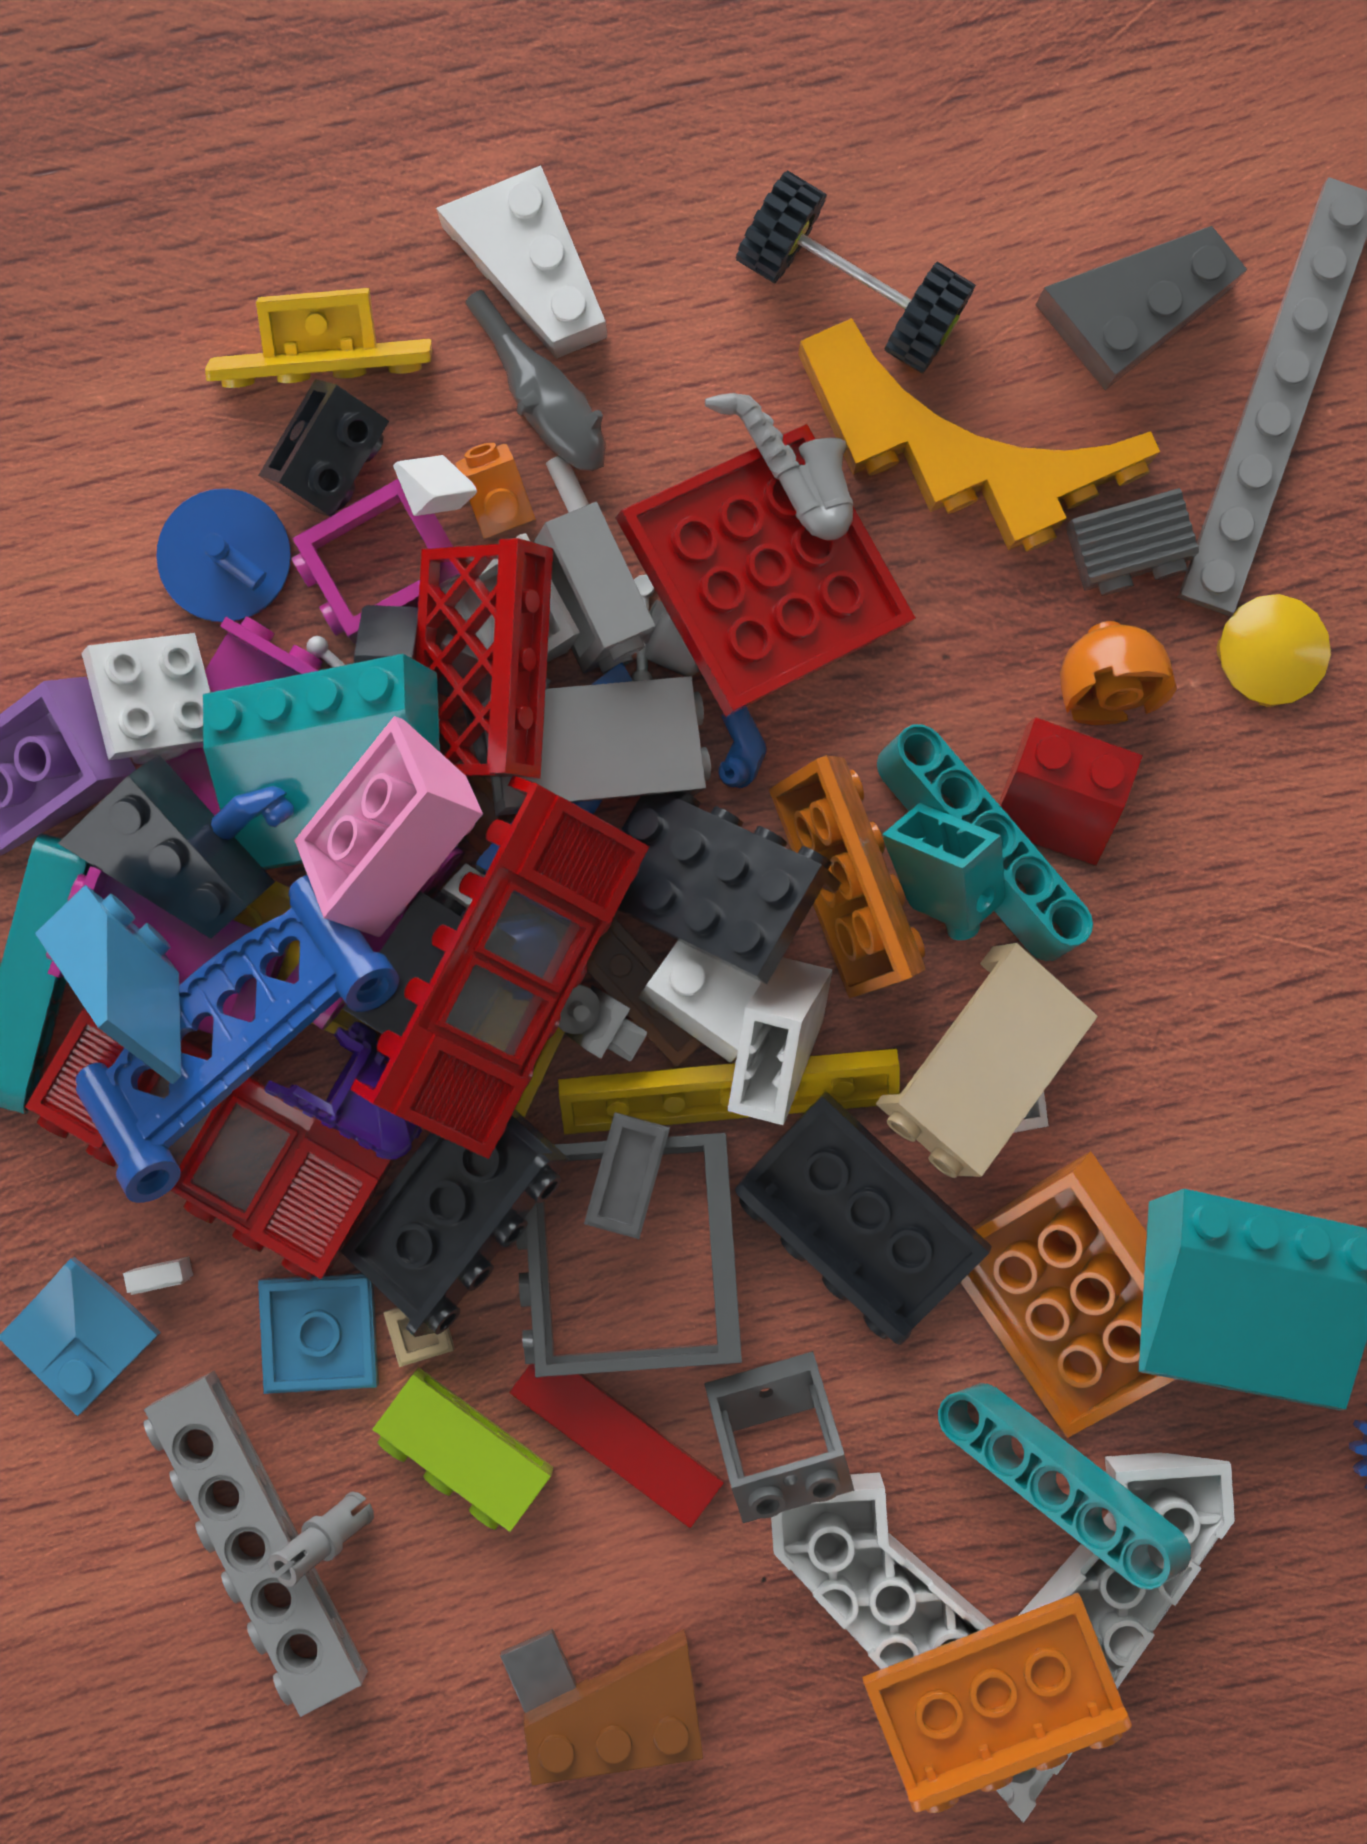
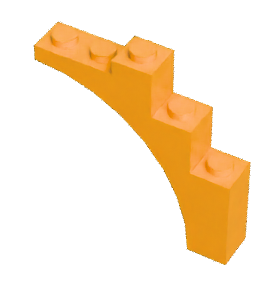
M852 318L800 341L798 355L835 437L846 441L847 449L844 457L852 475L864 469L867 470L869 476L881 473L898 464L900 460L897 455L904 453L930 513L944 506L948 514L966 508L978 500L976 492L981 490L1008 551L1023 544L1026 552H1029L1052 542L1057 538L1054 530L1058 529L1066 519L1060 503L1065 501L1068 509L1082 505L1099 495L1096 487L1116 479L1119 486L1129 484L1147 475L1150 472L1147 464H1150L1160 453L1151 431L1111 445L1065 451L1021 448L980 437L937 416L907 393L874 357Z

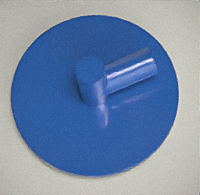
M213 489L190 497L171 513L158 539L157 567L161 581L169 595L190 614L213 622H223L225 617L233 621L244 620L245 616L250 618L258 614L279 595L290 570L291 546L282 521L265 502L240 490Z

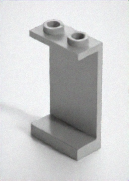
M692 677L546 689L541 779L525 780L537 783L572 803L686 792L691 796L698 794L706 788L705 781L710 779L711 761L708 749L700 746L698 725L703 723L704 708L701 694L693 692ZM490 694L489 697L482 703V705H483L484 707H485V706L488 704V702L491 700V694ZM485 730L486 743H487V751H488V737H489V734H488V733L486 732V730ZM491 777L495 816L517 814L526 797L507 786L512 777Z

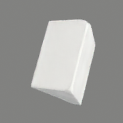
M443 455L397 461L393 465L414 516L460 509L477 493L475 485Z

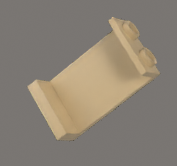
M1018 943L993 946L980 963L990 974L901 1094L882 1095L876 1102V1105L890 1116L887 1124L891 1129L911 1142H915V1140L920 1142L931 1152L928 1157L929 1161L942 1173L952 1178L957 1176H983L1098 1017Z

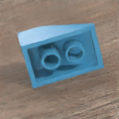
M84 885L35 934L97 1027L170 1083L174 1084L181 1077L179 972L165 954L171 946L150 924L146 923L141 929L133 924L132 921L135 919V916L116 896L109 894L103 899L87 885Z

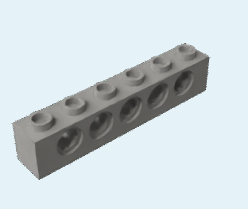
M215 1370L154 1401L144 1409L148 1417L144 1421L146 1434L157 1451L165 1450L174 1468L169 1472V1475L179 1498L183 1502L191 1501L200 1519L195 1522L197 1534L205 1549L209 1553L216 1551L226 1570L221 1573L225 1590L235 1604L242 1602L251 1619V1622L247 1624L249 1636L256 1650L261 1655L266 1652L268 1653L277 1673L273 1674V1681L282 1701L287 1706L293 1703L299 1716L302 1717L361 1686L368 1670L315 1567L300 1578L299 1582L294 1586L284 1585L291 1594L290 1605L276 1607L270 1604L265 1597V1585L269 1583L282 1584L277 1578L293 1566V1563L289 1561L273 1574L269 1566L270 1556L296 1538L298 1533ZM200 1429L210 1435L213 1441V1452L211 1455L199 1456L191 1451L187 1442L190 1430ZM226 1480L234 1484L239 1492L238 1505L228 1507L220 1504L213 1494L214 1482ZM251 1531L261 1536L265 1543V1554L259 1557L245 1554L239 1546V1534ZM296 1634L310 1636L317 1645V1655L310 1658L298 1656L290 1646V1637Z

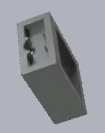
M813 1351L704 1383L730 1485L743 1523L760 1518H771L787 1510L814 1502L828 1501L838 1495L855 1491ZM770 1388V1389L767 1390V1391H764V1392L761 1391L762 1389ZM815 1408L828 1450L827 1453L745 1476L734 1431Z

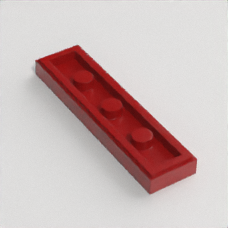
M529 1364L509 1391L512 1396L689 1528L693 1526L724 1484V1480L583 1374L535 1377V1364Z

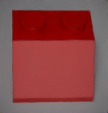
M1035 717L1026 725L999 805L1032 844L1097 866L1124 810L1143 755Z

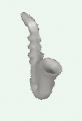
M729 393L705 399V407L720 414H736L741 418L773 476L779 479L797 512V519L800 520L801 524L811 535L824 540H833L847 533L853 522L854 504L842 471L843 455L847 449L845 440L840 438H822L803 443L799 447L801 457L805 460V465H800L795 461L796 455L790 446H785L782 442L783 435L773 426V419L762 412L761 406L751 396Z

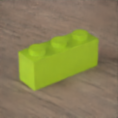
M419 1367L372 1429L381 1436L377 1443L383 1450L401 1462H405L408 1457L427 1470L423 1477L430 1485L447 1496H450L453 1491L461 1495L472 1504L469 1512L477 1520L493 1530H496L501 1525L511 1532L547 1483L554 1468Z

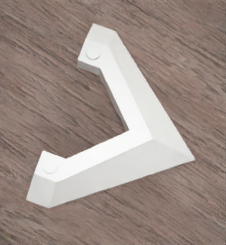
M1169 1453L1105 1456L1107 1474L1176 1526L1187 1537L1191 1546V1560L1188 1567L1180 1575L1160 1587L1151 1590L1141 1589L1130 1583L1084 1545L1080 1544L1019 1615L1078 1592L1118 1689L1155 1636L1153 1631L1172 1604L1176 1606L1201 1570L1199 1565L1217 1539L1220 1538L1222 1540L1235 1521L1232 1471L1229 1461ZM880 1472L850 1474L855 1491L838 1495L828 1501L814 1502L787 1510L771 1517L774 1555L788 1570L791 1569L813 1593V1597L843 1629H846L858 1641L880 1669L995 1625L888 1533L885 1486ZM1108 1510V1514L1103 1518V1521L1109 1529L1116 1532L1115 1518ZM1149 1544L1148 1554L1150 1559L1156 1566L1163 1569L1164 1559L1161 1552ZM1066 1761L1052 1769L1040 1771L1034 1767L1013 1776L1014 1779L1010 1784L996 1791L1007 1802L1008 1807L1024 1823L1036 1806L1035 1800L1052 1775L1059 1773Z

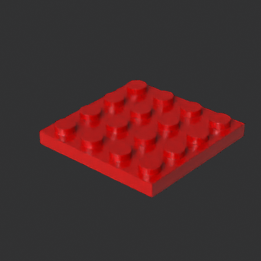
M805 424L783 434L782 442L785 446L789 445L796 455L795 461L800 465H805V460L800 455L799 447L803 443L815 440V437L808 424ZM757 447L624 508L615 517L725 717L907 626L916 619L855 508L853 507V522L847 533L840 538L824 540L811 535L801 524L800 520L797 519V512L779 479L773 476Z

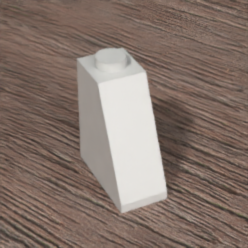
M782 957L767 984L761 982L745 1007L728 1111L780 1125L785 1123L824 1019L832 969Z

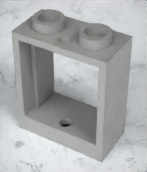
M596 501L545 522L534 543L553 548L552 582L580 632L571 649L583 674L600 667L604 675L621 662H623L624 666L633 661L631 655L645 648L642 641L653 630L655 624Z

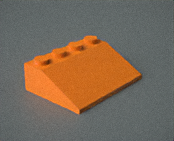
M829 755L817 758L770 788V795L792 851L798 853L801 846H805L820 853L832 862L828 871L842 883L836 894L822 888L813 906L849 999L904 981L925 971L926 967L923 962L925 947L919 932L914 927L909 926L902 908L905 904L902 886L895 875L889 874L882 856L885 849L882 834L877 825L868 820L861 802L864 800L863 785L857 773L852 769L849 770L845 758Z
M1091 1151L1049 1175L973 1227L992 1248L990 1253L961 1281V1284L1067 1438L1176 1380L1139 1372L1147 1232Z

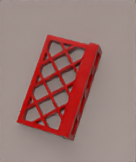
M520 538L499 539V544L421 549L416 661L437 673V681L444 674L455 689L442 706L438 707L439 731L451 745V748L444 756L466 777H512L514 775L522 779H541L553 548ZM493 559H498L497 585L490 592L479 576ZM452 562L461 576L448 592L444 594L439 587L440 563ZM471 587L482 603L466 622L455 606ZM493 615L495 618L494 642L487 650L476 636V633L488 618ZM447 617L458 633L442 651L436 644L437 628ZM468 645L479 660L463 679L452 665V662ZM489 672L492 676L491 700L484 707L472 691ZM465 702L476 718L463 734L459 736L448 720ZM486 730L489 734L487 764H480L469 748ZM461 759L464 764L457 763Z

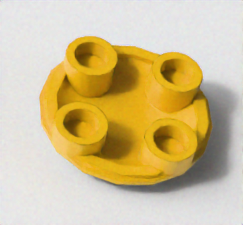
M1280 594L1259 596L1238 607L1226 622L1222 636L1216 646L1217 656L1221 660V667L1231 685L1249 700L1256 701L1259 705L1265 707L1293 703L1311 693L1325 676L1331 656L1329 634L1319 615L1301 600Z

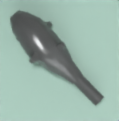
M483 290L471 294L465 304L495 344L494 347L507 374L509 390L517 403V413L520 416L524 415L545 444L558 457L575 468L594 471L604 467L606 442L601 431L602 412L600 410L593 412L585 394L573 386L551 361L534 352L511 330Z

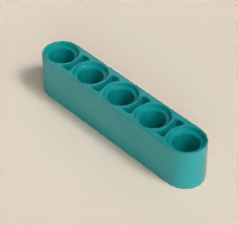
M923 724L911 725L899 733L878 755L877 769L880 777L908 811L918 803H922L1001 836L1005 898L1002 904L994 911L1025 948L1037 959L1055 961L1087 941L1092 933L1093 921L1086 905L942 737L931 727ZM904 751L909 752L915 758L917 765L908 760ZM941 793L951 800L954 808L944 802ZM1015 879L1023 884L1026 894L1018 888ZM1052 921L1060 927L1063 937L1056 933Z
M43 833L38 835L31 849L0 965V1108L22 1114H27L30 1111L25 1106L41 1080L67 982L65 977L58 978L48 974L52 960L46 958L47 951L35 933L68 902L71 888L78 875L81 873L87 875L90 866H93L59 845L58 843L63 838Z
M979 1383L950 1394L941 1402L938 1410V1422L944 1434L951 1441L1130 1583L1141 1589L1151 1590L1172 1580L1188 1567L1191 1560V1546L1181 1530L998 1388L990 1384ZM968 1402L972 1403L978 1411V1424L974 1423L968 1414ZM1012 1437L1017 1438L1024 1449L1023 1459L1014 1453ZM1057 1472L1063 1474L1070 1486L1069 1495L1063 1493L1056 1481ZM1102 1508L1109 1510L1114 1516L1116 1532L1109 1529L1104 1523ZM1149 1544L1161 1552L1164 1559L1163 1569L1156 1566L1150 1559L1148 1554Z

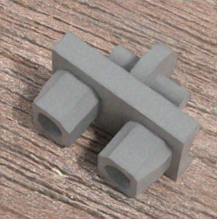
M579 984L574 988L560 1013L561 1019L558 1027L565 1031V1035L599 1058H602L606 1049H609L626 1060L631 1061L647 1035V1031L625 1018L630 1008L593 985L591 988Z

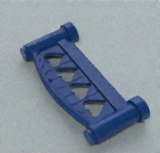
M308 875L297 879L289 889L291 908L286 913L266 922L227 946L179 985L180 1043L187 1033L198 1030L199 1024L204 1018L212 1016L214 1020L212 1057L209 1060H204L181 1052V1077L174 1084L169 1082L168 1096L161 1098L139 1091L137 1083L140 1075L152 1068L125 1048L110 1068L103 1063H93L84 1067L77 1074L75 1080L77 1084L76 1093L118 1165L116 1179L130 1201L136 1203L149 1202L169 1192L178 1182L181 1172L168 1148L340 997H342L349 1009L356 1012H365L385 1003L397 990L399 985L398 973L384 954L372 950L360 930L323 917ZM299 940V981L292 984L267 977L266 967L269 961L276 956H282L289 943ZM256 978L255 1019L252 1022L224 1015L223 1005L226 999L233 994H239L246 981Z

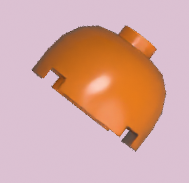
M1106 621L1091 627L1088 630V634L1081 637L1068 650L1060 670L1061 691L1066 711L1068 713L1071 710L1073 720L1082 724L1106 725L1129 721L1127 714L1123 710L1135 709L1144 705L1145 713H1151L1171 700L1177 690L1171 662L1162 643L1144 629L1120 625V623L1115 621Z

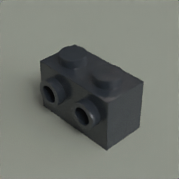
M315 379L258 476L308 509L331 517L351 499L355 490L354 480L364 463L372 460L380 450L384 439L382 433L389 420L337 384Z

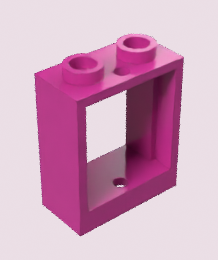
M399 479L292 538L300 551V554L292 558L298 572L308 588L318 583L328 601L319 606L335 636L345 631L354 644L357 642L361 613L353 616L316 549L400 502L405 507L428 549L453 547L434 513L419 516L413 515ZM452 562L440 563L439 587L442 589L461 576ZM420 580L375 605L418 608Z

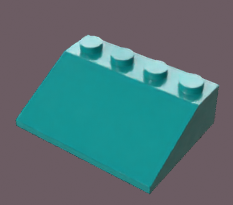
M398 654L203 694V748L220 810L236 795L270 786L281 788L287 792L284 797L294 806V814L276 828L268 826L261 814L251 820L235 836L264 870L303 864L294 840L394 716L405 720L440 752L437 673L405 654Z
M1181 1189L1149 1201L1139 1372L1328 1409L1345 1410L1367 1342V1228L1189 1189Z

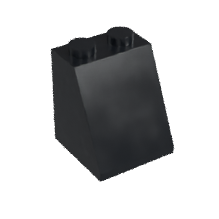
M437 890L433 898L419 891L379 952L387 957L399 975L397 990L385 1003L375 1009L356 1012L349 1009L347 1005L343 1009L381 1034L386 1030H390L402 1036L418 1006L405 998L404 992L407 984L414 977L430 983L445 954V951L432 945V936L435 930L442 924L457 931L467 908L440 890ZM495 926L484 948L515 965L520 959L519 953L511 949L516 939ZM475 964L446 1023L474 1036L507 980Z

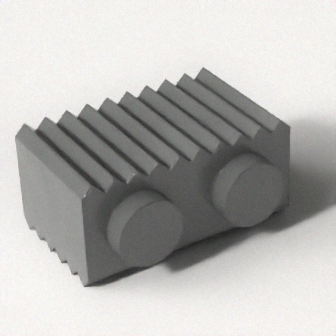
M1180 488L1071 519L1065 527L1084 591L1099 587L1101 596L1133 587L1132 578L1148 572H1153L1155 580L1181 574L1188 570L1185 562L1192 560L1199 553V546L1196 543V537L1189 520V513L1186 510V503L1183 499V492Z

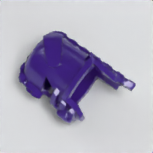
M354 1022L348 1030L338 1027L334 1033L340 1046L353 1054L325 1101L296 1084L285 1088L269 1080L264 1088L265 1092L271 1096H278L287 1105L301 1109L303 1114L310 1118L315 1117L321 1121V1124L338 1130L342 1136L348 1139H354L360 1146L367 1150L375 1151L376 1156L383 1159H397L406 1155L412 1149V1141L418 1138L422 1132L421 1127L373 1105L350 1090L355 1079L375 1088L387 1066L384 1061L389 1062L390 1060L389 1057L377 1050L378 1041L376 1040L377 1033L375 1030L361 1022Z

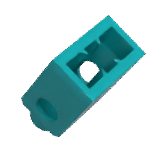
M918 803L882 834L908 903L914 910L944 922L950 938L961 941L974 937L980 930V923L1002 904L1005 898L1000 835L922 803Z

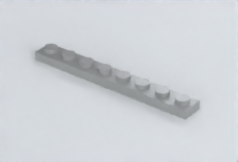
M1330 177L1323 184L1197 541L1199 553L1190 560L1177 598L1227 616H1231L1235 612L1367 238V190Z

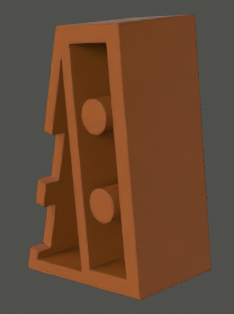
M684 1629L669 1636L667 1641L639 1655L634 1654L620 1661V1665L591 1680L587 1678L577 1683L576 1688L527 1713L524 1712V1734L532 1786L703 1759L688 1644Z

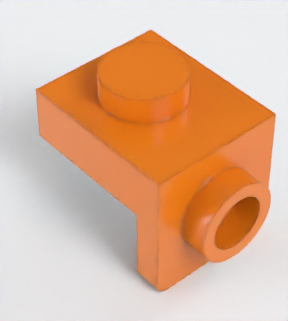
M484 443L475 446L464 454V459L455 462L456 468L477 489V493L469 502L484 539L536 520L515 460L507 444L496 446L495 443Z

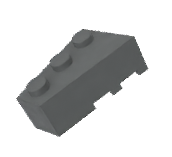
M1210 226L1046 286L1036 306L1103 389L1106 390L1233 289L1247 271V268L1217 231Z

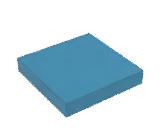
M363 1273L326 1275L322 1279L312 1276L310 1280L301 1277L264 1278L258 1280L264 1394L375 1388L379 1385L374 1284Z

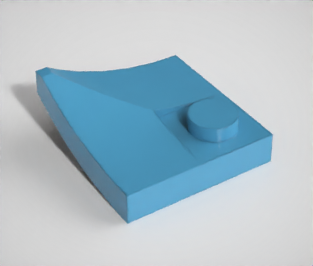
M73 1257L0 1334V1340L76 1416H79L161 1332L107 1282L77 1258Z

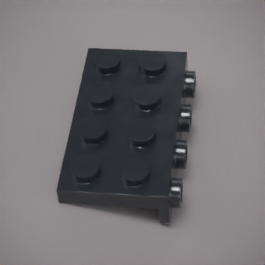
M686 792L640 796L621 831L649 846V849L617 910L767 984L822 888L836 894L842 884L828 871L832 862L820 853L805 846H801L798 853L785 848L787 842L782 837L762 826H757L754 833L741 828L744 822L720 807L714 806L711 813L699 808L701 803Z
M827 1091L749 1169L735 1188V1192L740 1197L739 1203L752 1219L760 1223L765 1221L781 1236V1243L790 1255L802 1262L807 1260L822 1274L824 1285L834 1296L845 1301L848 1299L864 1314L865 1323L877 1336L882 1339L890 1338L898 1345H902L910 1337L912 1329L990 1253L992 1248L980 1234Z
M514 1109L505 1132L498 1140L489 1159L430 1132L340 1252L410 1319L406 1329L414 1337L432 1333L436 1335L441 1334L459 1316L460 1308L457 1305L466 1293L477 1289L490 1276L494 1269V1265L490 1262L502 1247L510 1246L524 1232L528 1224L524 1218L536 1202L538 1204L544 1202L558 1188L562 1180L558 1174L570 1159L516 1109Z

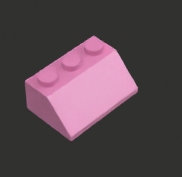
M394 716L294 840L323 917L380 937L396 917L403 913L407 904L427 880L438 871L442 862L463 837L473 829L475 823L483 815V812L466 775L405 720Z

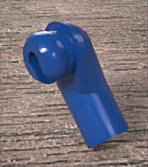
M745 707L727 717L724 714L721 715L733 743L725 761L721 762L718 774L723 784L733 788L747 787L756 779L767 753L766 743L748 708Z
M275 786L236 795L212 818V829L218 837L229 840L234 838L251 820L261 814L268 826L276 828L294 814V806L284 797L287 792Z

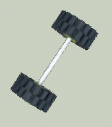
M790 171L784 172L780 180L778 179L773 185L771 193H768L763 200L760 210L758 209L753 217L754 221L748 227L744 235L746 237L738 248L736 261L772 283H777L779 278L781 279L787 267L789 268L801 247L817 255L905 309L904 314L895 326V330L889 337L884 351L923 374L960 319V314L968 303L976 285L937 261L916 290L912 300L808 237L813 228L812 225L818 219L820 210L824 206L827 194Z

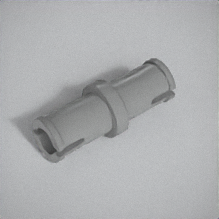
M352 1491L345 1495L342 1501L322 1517L316 1515L306 1521L301 1528V1534L281 1550L273 1553L269 1558V1566L273 1574L289 1561L293 1563L291 1568L277 1578L278 1581L286 1586H294L299 1582L300 1578L322 1560L330 1561L339 1555L343 1549V1543L374 1519V1512L370 1503L356 1515H351V1511L366 1498L360 1493Z

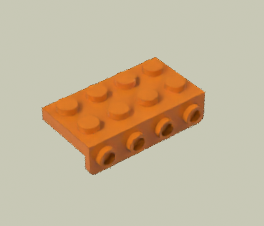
M1078 1592L862 1677L906 1789L913 1812L926 1810L928 1813H939L953 1807L959 1801L960 1796L981 1789L983 1792H991L1007 1786L1013 1781V1776L1034 1767L1040 1771L1055 1768L1068 1759V1754L1088 1746L1092 1749L1111 1746L1122 1738L1123 1732L1128 1731L1132 1727L1131 1720L1122 1703L1086 1608Z

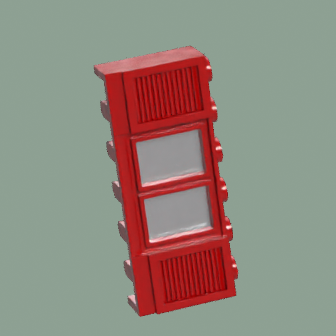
M514 775L507 786L526 797L512 824L497 819L489 826L486 839L499 846V849L486 875L482 877L468 872L462 878L459 892L473 900L457 931L444 924L435 930L432 936V945L445 951V954L430 983L414 977L407 984L404 996L418 1006L403 1035L401 1036L386 1030L380 1036L377 1050L390 1058L375 1088L355 1079L350 1090L373 1105L487 1159L490 1158L498 1140L504 1134L507 1123L518 1101L533 1077L534 1064L543 1046L557 1031L561 1019L560 1013L572 990L583 980L587 970V961L596 943L611 926L613 917L631 882L636 877L640 864L649 849V846L567 799L537 783Z
M84 1007L25 1108L40 1116L37 1124L42 1128L65 1139L69 1133L89 1144L85 1150L89 1155L109 1166L115 1167L116 1162L76 1093L77 1084L75 1080L77 1074L90 1064L103 1063L110 1068L124 1050V1047L100 1030ZM183 1038L181 1040L182 1053L204 1060H209L212 1057V1054H210L211 1050L192 1039L186 1040ZM148 1069L140 1075L137 1083L139 1091L161 1098L169 1095V1081L156 1071ZM252 1074L168 1148L181 1172L178 1182L170 1191L186 1200L183 1208L195 1217L211 1224L215 1218H218L234 1227L235 1230L232 1237L243 1245L258 1252H261L265 1246L284 1257L281 1265L293 1274L306 1280H310L313 1275L322 1279L330 1273L341 1254L340 1251L351 1237L395 1159L377 1157L375 1151L367 1150L354 1139L342 1136L338 1130L326 1127L315 1117L310 1118L303 1114L301 1109L287 1105L278 1096H271L265 1092V1085L258 1082L259 1078Z

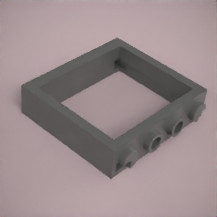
M726 1133L667 1137L663 1155L704 1152L717 1344L554 1355L545 1201L539 1204L536 1202L524 1218L528 1222L526 1229L516 1240L518 1250H528L529 1272L519 1273V1293L521 1307L531 1306L532 1329L523 1330L522 1338L525 1364H535V1377L742 1363ZM607 1141L555 1144V1146L570 1159L569 1161L602 1159Z

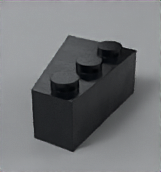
M159 754L129 774L58 843L210 939L275 883L235 837L229 840L222 839L214 833L211 821L215 815Z

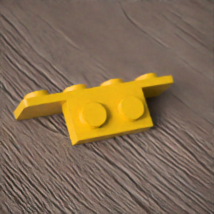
M370 288L258 297L256 307L263 353L210 358L205 368L206 381H221L222 387L240 388L254 384L256 377L277 376V381L280 383H297L310 379V373L332 371L335 378H354L366 374V368L388 366L390 373H411L422 369L421 363L431 362L433 352L432 340L420 339L376 343Z

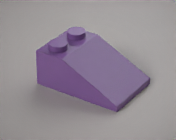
M87 677L43 681L0 714V856L100 802L129 774L136 770L130 758L108 760Z

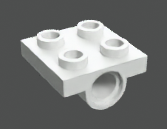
M195 633L88 645L84 649L82 657L108 760L132 757L134 763L145 764L158 754L166 761L184 754L189 749L203 747V694L210 693Z

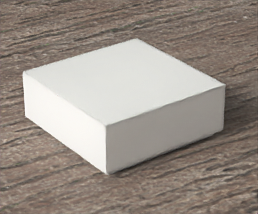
M184 1257L134 1268L123 1273L127 1293L131 1292V1295L183 1284L190 1280L193 1272L190 1258Z

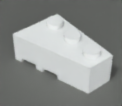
M541 165L436 208L442 228L453 241L455 240L476 264L479 271L487 280L489 279L510 303L513 310L556 359L607 338L606 321Z
M677 941L638 998L731 1063L737 1057L745 1007L760 986L761 981Z

